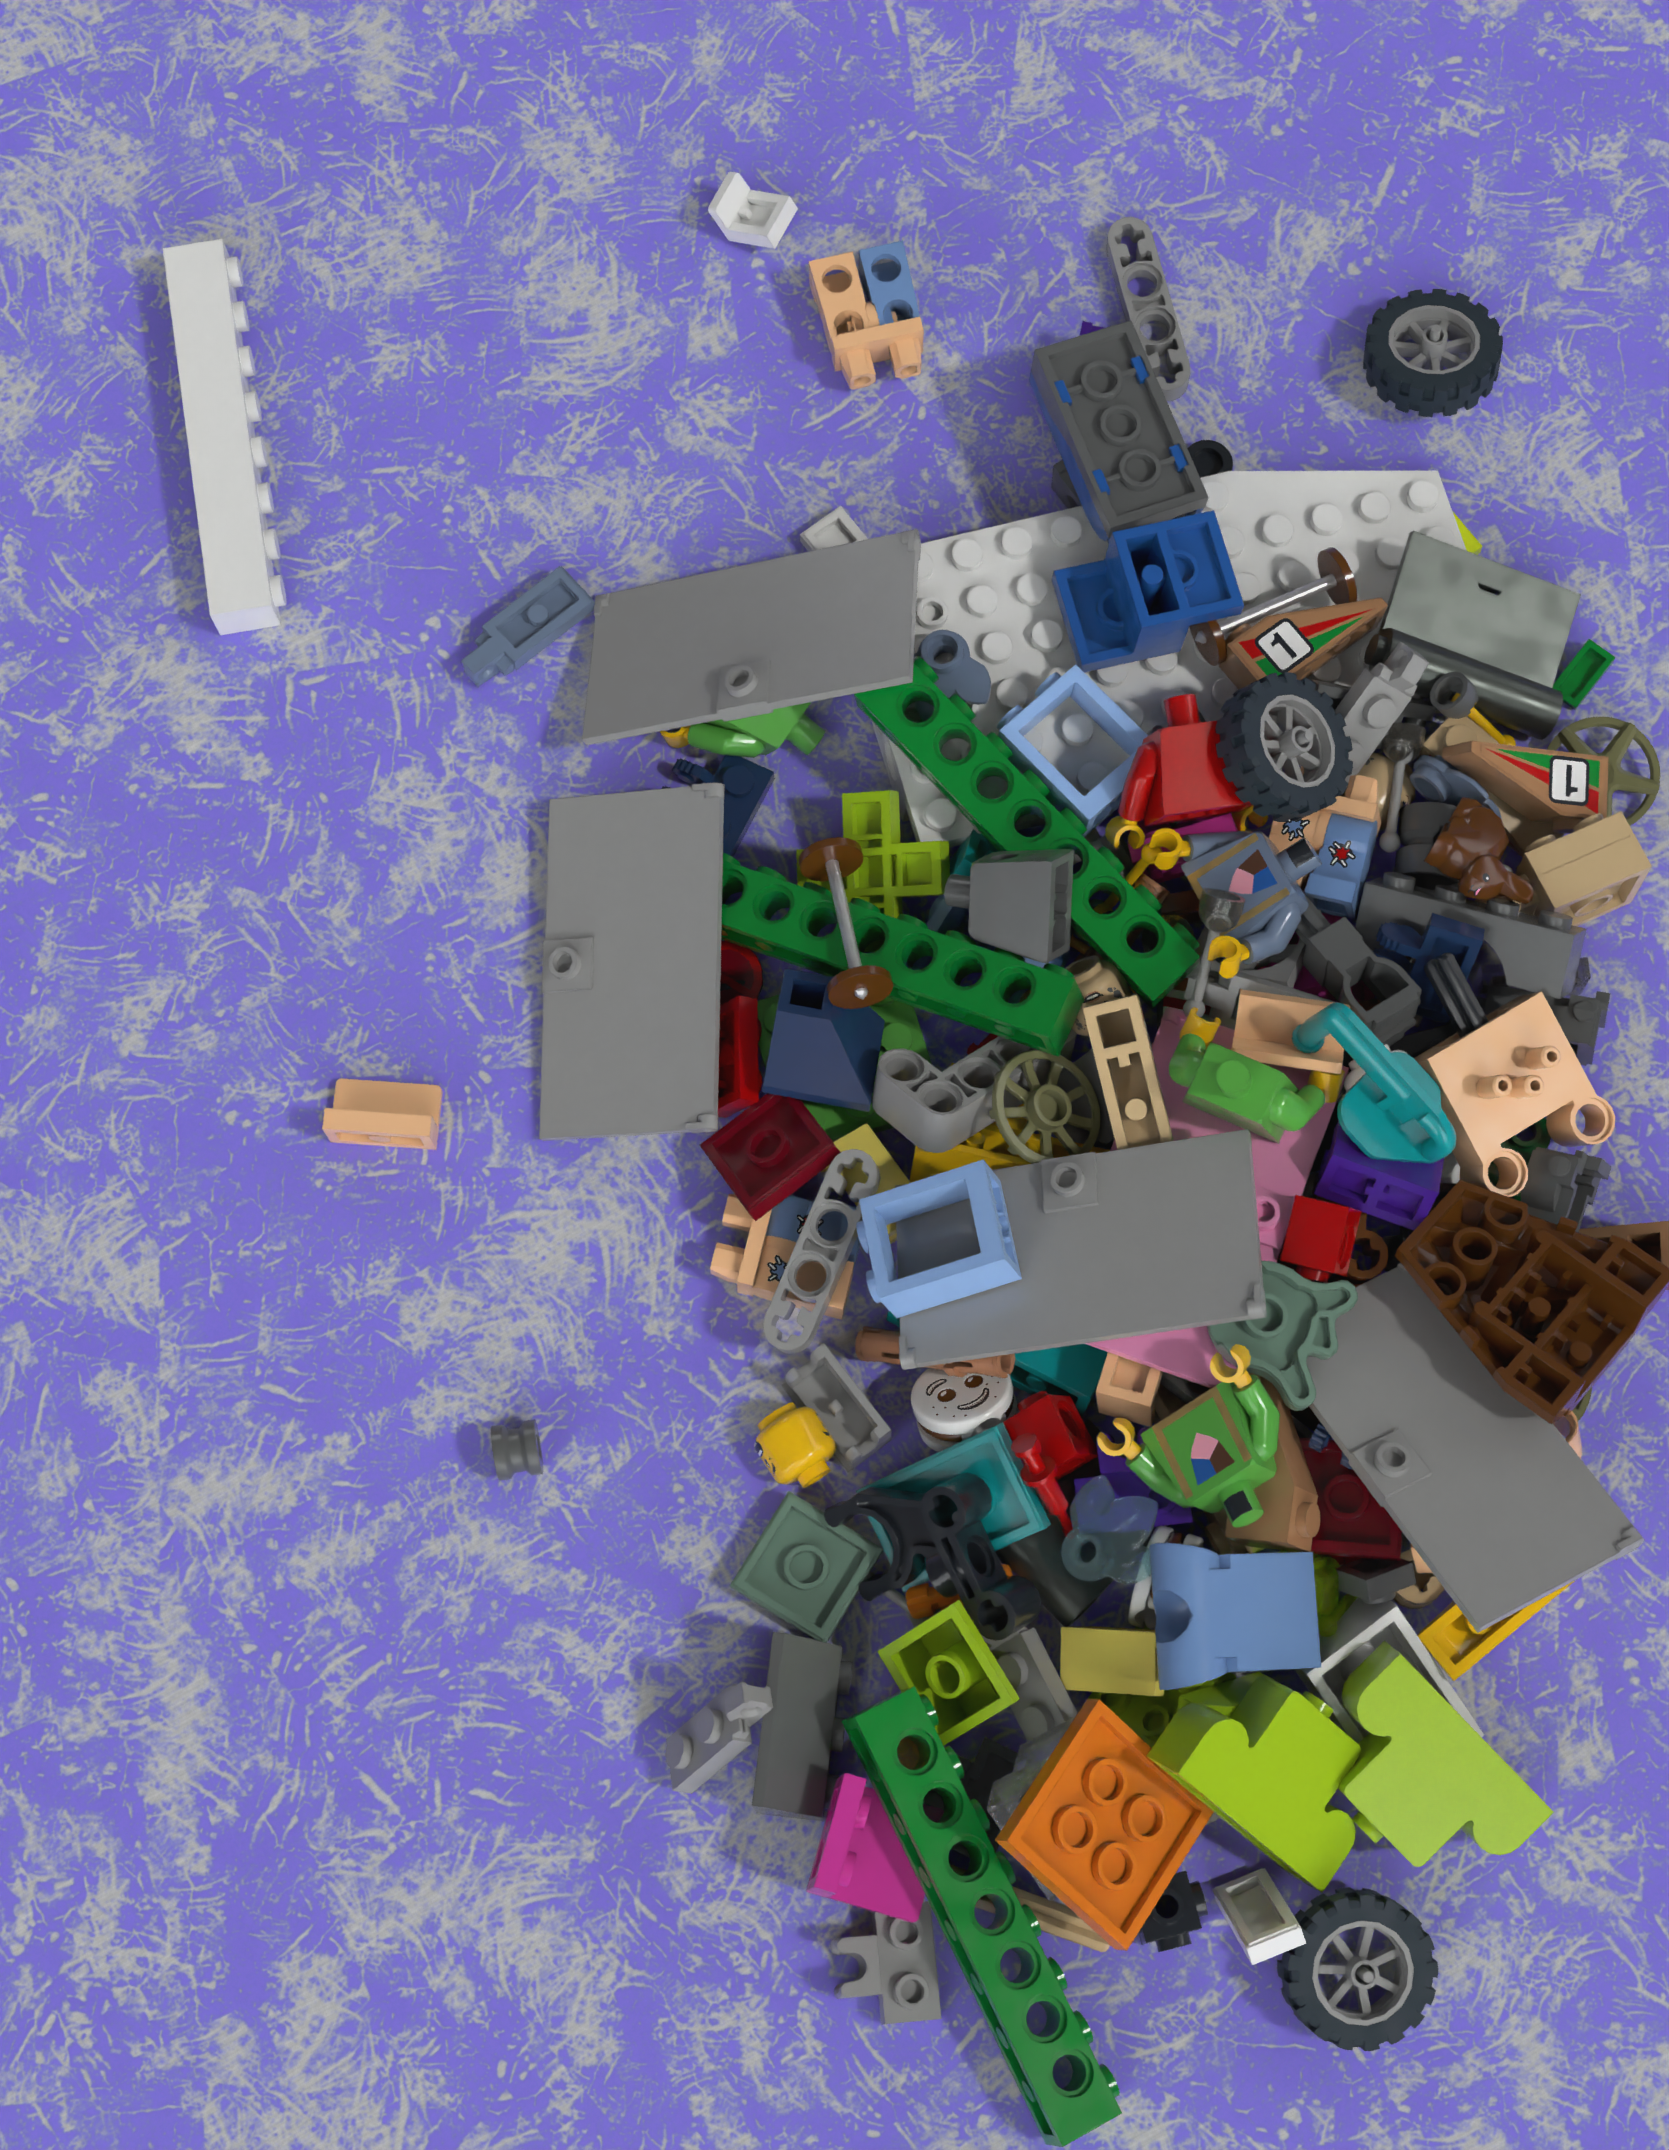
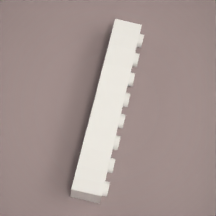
M223 239L163 248L210 616L220 635L281 625L279 606H285L287 601L281 575L274 576L272 560L280 559V548L275 529H268L266 514L274 512V504L270 485L268 482L262 483L260 468L267 467L268 460L262 436L255 437L254 422L261 421L262 416L256 391H249L247 377L255 376V365L250 346H243L241 332L249 331V320L244 301L237 302L235 288L243 287L240 262L237 256L229 257Z

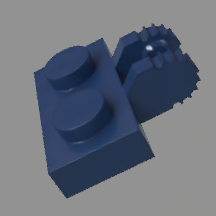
M725 755L715 775H712L704 767L691 763V761L681 758L677 759L672 771L681 780L691 784L721 783L725 785L723 853L734 857L775 780L774 772L740 756Z
M1434 913L1431 914L1423 936L1412 927L1385 922V924H1381L1376 937L1377 941L1380 942L1379 945L1387 949L1374 948L1371 951L1377 957L1389 959L1400 965L1421 988V1004L1418 1005L1416 1015L1448 1024L1450 1018L1424 971V965L1432 958L1450 952L1454 955L1467 980L1482 946L1485 929ZM1405 956L1412 957V962H1410Z

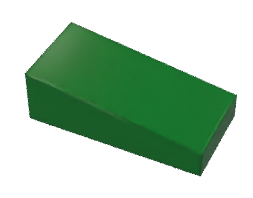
M1588 639L1555 681L1552 688L1561 691L1563 702L1576 710L1614 663L1615 657Z

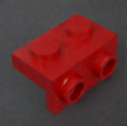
M737 996L720 1006L718 1117L727 1118L759 1102L762 1075L758 1069V1043L762 1028L761 1022L758 1019V999Z

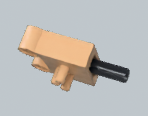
M1450 952L1440 954L1424 965V971L1457 1033L1414 1059L1440 1088L1441 1108L1452 1123L1457 1134L1456 1147L1452 1153L1460 1166V1180L1507 1197L1517 1195L1524 1189L1528 1180V1168L1525 1160L1518 1152L1502 1148L1500 1144L1546 1117V1127L1550 1137L1561 1146L1595 1145L1604 1142L1611 1136L1615 1127L1613 1108L1605 1099L1597 1096L1542 991L1518 996L1485 1015L1453 954ZM1578 1110L1582 1112L1585 1118L1583 1133L1579 1131L1575 1122ZM1491 1162H1494L1499 1171V1180L1496 1186L1492 1185L1488 1177V1168Z

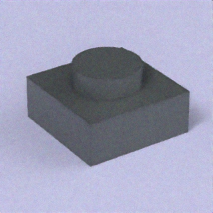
M1360 1558L1334 1569L1337 1589L1361 1598L1364 1603L1368 1604L1390 1601L1395 1598L1396 1591L1416 1584L1413 1562L1404 1559L1394 1561Z

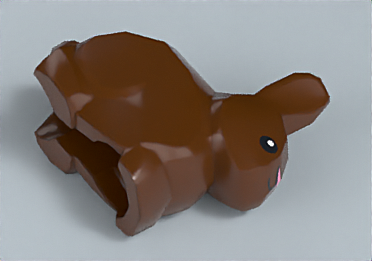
M1462 797L1449 819L1450 822L1446 823L1424 862L1438 868L1443 874L1459 880L1458 889L1465 896L1480 900H1489L1496 896H1502L1522 904L1531 902L1534 895L1531 884L1518 875L1507 871L1500 862L1509 842L1501 818L1491 809L1482 806L1477 800Z

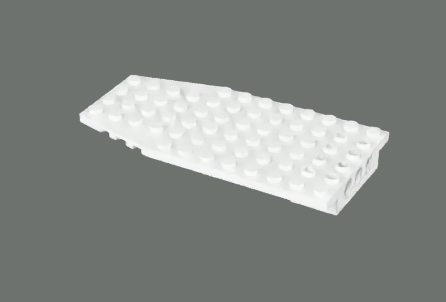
M1438 470L1227 471L1201 477L1209 497L1202 513L1215 511L1244 603L1242 612L1320 579L1317 563L1318 554L1329 547L1337 549L1347 561L1355 579L1357 601L1382 598L1387 604L1411 531L1419 532L1466 550ZM1082 506L921 543L920 560L918 561L914 653H917L921 642L930 633L937 630H949L965 639L969 647L970 657L986 667L991 680L990 696L986 704L966 703L976 715L971 722L985 736L990 731L998 736L999 730L997 725L1012 708L1020 705L1023 709L1026 708L1037 698L1035 696L1036 690L1050 675L1057 672L1063 676L1076 664L1051 579L1054 570L1101 561L1105 558L1108 543L1100 539L1093 530ZM1325 590L1270 615L1336 604ZM1231 617L1217 619V622L1219 623ZM1265 617L1250 623V626L1253 627ZM1383 617L1377 628L1314 672L1307 679L1352 687L1365 668L1369 669V665L1364 663L1365 651L1371 638L1379 633ZM1190 627L1180 652L1085 672L1146 734L1156 725H1161L1164 728L1168 727L1163 703L1168 698L1184 694H1195L1198 709L1206 722L1216 721L1223 717L1224 713L1221 712L1223 704L1226 700L1234 697L1232 694L1238 690L1219 668V665L1212 666L1203 658L1194 642ZM1233 631L1224 634V639H1226ZM941 653L936 657L935 662L939 664L948 663L954 656L950 653ZM1414 693V695L1412 696L1413 698L1417 699L1425 698L1424 696L1418 695L1416 693ZM1070 696L1024 735L1083 796L1089 793L1130 757ZM913 702L907 707L904 715L908 720L920 723L922 721L917 712L916 703ZM1269 714L1275 723L1278 724V717ZM872 722L893 791H899V812L902 822L910 820L916 842L949 841L950 848L961 845L973 829L981 834ZM951 739L943 745L941 753L949 760L958 761L969 754L971 746L963 739ZM997 776L985 778L978 786L979 793L989 799L1001 797L1008 789L1006 781ZM1026 814L1017 820L1015 829L1019 831L1043 825L1045 822L1035 814Z

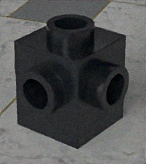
M1186 1871L1175 1873L1162 1896L1167 1895L1175 1900L1177 1905L1175 1915L1171 1918L1161 1917L1154 1907L1138 1933L1141 1945L1156 1942L1158 1952L1192 1944L1189 1932L1202 1928L1199 1917L1208 1915L1204 1894L1199 1881L1189 1883Z

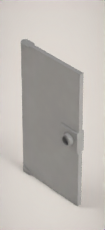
M918 530L903 531L597 595L594 605L595 624L582 734L583 742L586 745L715 720L722 719L726 722L773 713V709L912 683L918 561L920 560L921 539Z
M703 783L692 784V786L549 799L545 941H543L542 993H544L540 1140L551 1141L718 1131L724 784Z
M1249 1129L1102 1153L1076 1154L1045 1159L1039 1163L992 1170L1001 1181L1022 1279L900 1317L899 1358L902 1369L907 1370L1266 1318L1267 1311L1263 1287L1252 1142ZM970 1199L896 1222L898 1279L981 1253Z
M1401 1263L1396 1268L1355 1287L1358 1292V1301L1350 1311L1338 1317L1335 1321L1338 1339L1337 1353L1327 1360H1321L1313 1356L1307 1357L1306 1364L1316 1388V1398L1309 1407L1348 1458L1349 1465L1379 1505L1386 1509L1477 1633L1608 1562L1627 1555L1643 1544L1644 1538L1554 1424H1549L1502 1390Z

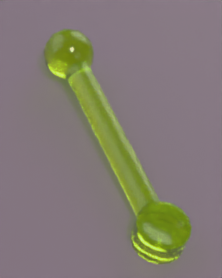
M1346 1593L1329 1615L1320 1616L1318 1618L1319 1634L1324 1637L1334 1635L1338 1629L1337 1622L1358 1597Z

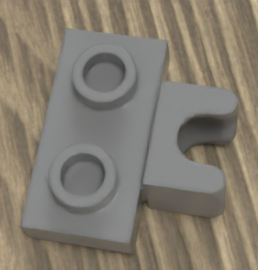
M928 1901L923 1902L919 1919L914 1923L871 1911L873 1935L839 1938L831 1941L830 1950L833 1954L850 1955L859 1964V1974L856 1979L838 1984L834 1988V1995L837 1999L879 1995L881 2025L942 2019L931 1906Z

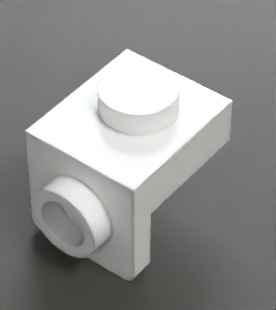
M731 171L726 175L708 207L710 215L729 241L773 249L777 247L798 210L790 196L751 190L740 173Z

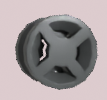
M535 1419L524 1421L520 1427L508 1429L503 1425L491 1426L492 1451L499 1481L511 1479L515 1473L527 1471L532 1476L543 1474L541 1443Z

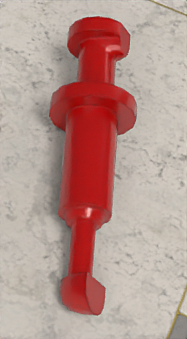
M1026 1433L1020 1435L1011 1444V1449L1016 1457L1023 1458L1025 1462L1020 1474L1024 1484L1028 1487L1036 1488L1048 1513L1058 1517L1063 1526L1062 1532L1068 1539L1081 1540L1079 1522H1071L1066 1513L1069 1503L1055 1479L1058 1473V1466L1054 1458L1040 1456L1041 1445L1035 1434Z

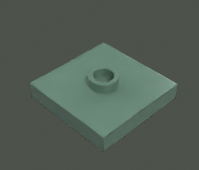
M788 1491L731 1582L730 1588L810 1638L827 1643L859 1592L860 1583L867 1579L881 1556L883 1548L843 1524L831 1527L825 1521L824 1512Z

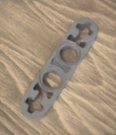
M1124 217L1110 226L1106 244L1108 261L1125 320L1132 321L1166 401H1173L1180 398L1187 390L1191 373L1189 359L1152 232L1149 226L1141 219ZM1124 236H1130L1131 241L1137 243V261L1131 264L1128 247L1126 244L1121 243ZM1137 277H1144L1151 280L1156 289L1151 295L1140 297L1130 292L1127 285ZM1157 321L1166 326L1168 335L1159 341H1152L1142 335L1140 328L1147 322ZM1166 354V365L1169 373L1175 375L1173 383H1166V379L1163 376H1159V357Z
M845 1150L835 1156L831 1162L766 1312L763 1322L764 1335L769 1343L781 1352L792 1354L801 1352L809 1347L817 1333L858 1237L856 1224L863 1220L860 1203L857 1209L853 1211L842 1201L829 1199L832 1191H835L841 1197L845 1192L847 1181L841 1175V1171L844 1167L853 1169L857 1162L863 1163L862 1170L868 1176L865 1184L856 1182L853 1185L849 1195L852 1202H859V1199L875 1195L879 1188L881 1179L879 1168L872 1157L862 1150ZM832 1211L843 1213L848 1220L847 1232L843 1237L835 1241L823 1239L818 1232L819 1220L823 1215ZM807 1262H819L826 1269L825 1283L816 1291H803L797 1285V1271ZM792 1292L802 1301L816 1304L812 1312H809L803 1306L801 1307L797 1316V1323L803 1327V1332L800 1337L790 1335L787 1342L781 1341L782 1332L776 1328V1323L779 1318L788 1320L791 1317L796 1305L792 1301H785L788 1293Z

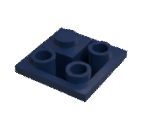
M785 968L762 1092L869 1112L885 1020L870 1006L858 1009H845L833 1005L827 993V985L833 977Z

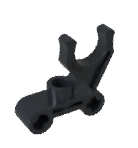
M958 1474L931 1488L926 1493L869 1487L857 1493L851 1499L841 1501L827 1508L824 1512L825 1521L831 1527H837L852 1519L854 1515L862 1514L871 1516L880 1522L890 1535L894 1550L893 1562L888 1572L876 1574L859 1585L860 1595L867 1601H872L889 1590L902 1588L913 1582L920 1574L924 1563H926V1572L935 1590L947 1598L959 1594L976 1628L987 1639L997 1641L1007 1638L1034 1621L1041 1611V1598L1034 1584L1024 1577H1007L981 1522L991 1509L992 1496L990 1489L984 1480L975 1474Z

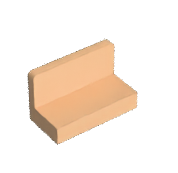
M1241 989L1231 1050L1260 1063L1341 1074L1344 1048L1331 1034L1325 1037L1324 1045L1316 1053H1303L1292 1042V1033L1297 1026L1303 1024L1308 1018L1335 1002Z
M340 1078L336 1081L333 1108L324 1109L322 1129L329 1141L333 1143L436 1150L443 1091L438 1085Z

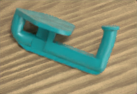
M1332 1003L1294 1029L1292 1042L1301 1052L1316 1053L1324 1045L1325 1037L1331 1034L1366 1072L1343 1095L1338 1104L1337 1115L1343 1131L1367 1157L1375 1160L1431 1164L1448 1156L1454 1150L1457 1134L1452 1123L1441 1108V1093L1438 1084L1413 1057L1402 1052H1390L1349 1007L1342 1003Z

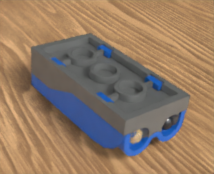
M1131 320L1034 350L1029 377L1030 385L1084 512L1100 539L1107 541L1109 545L1112 532L1202 513L1209 497Z

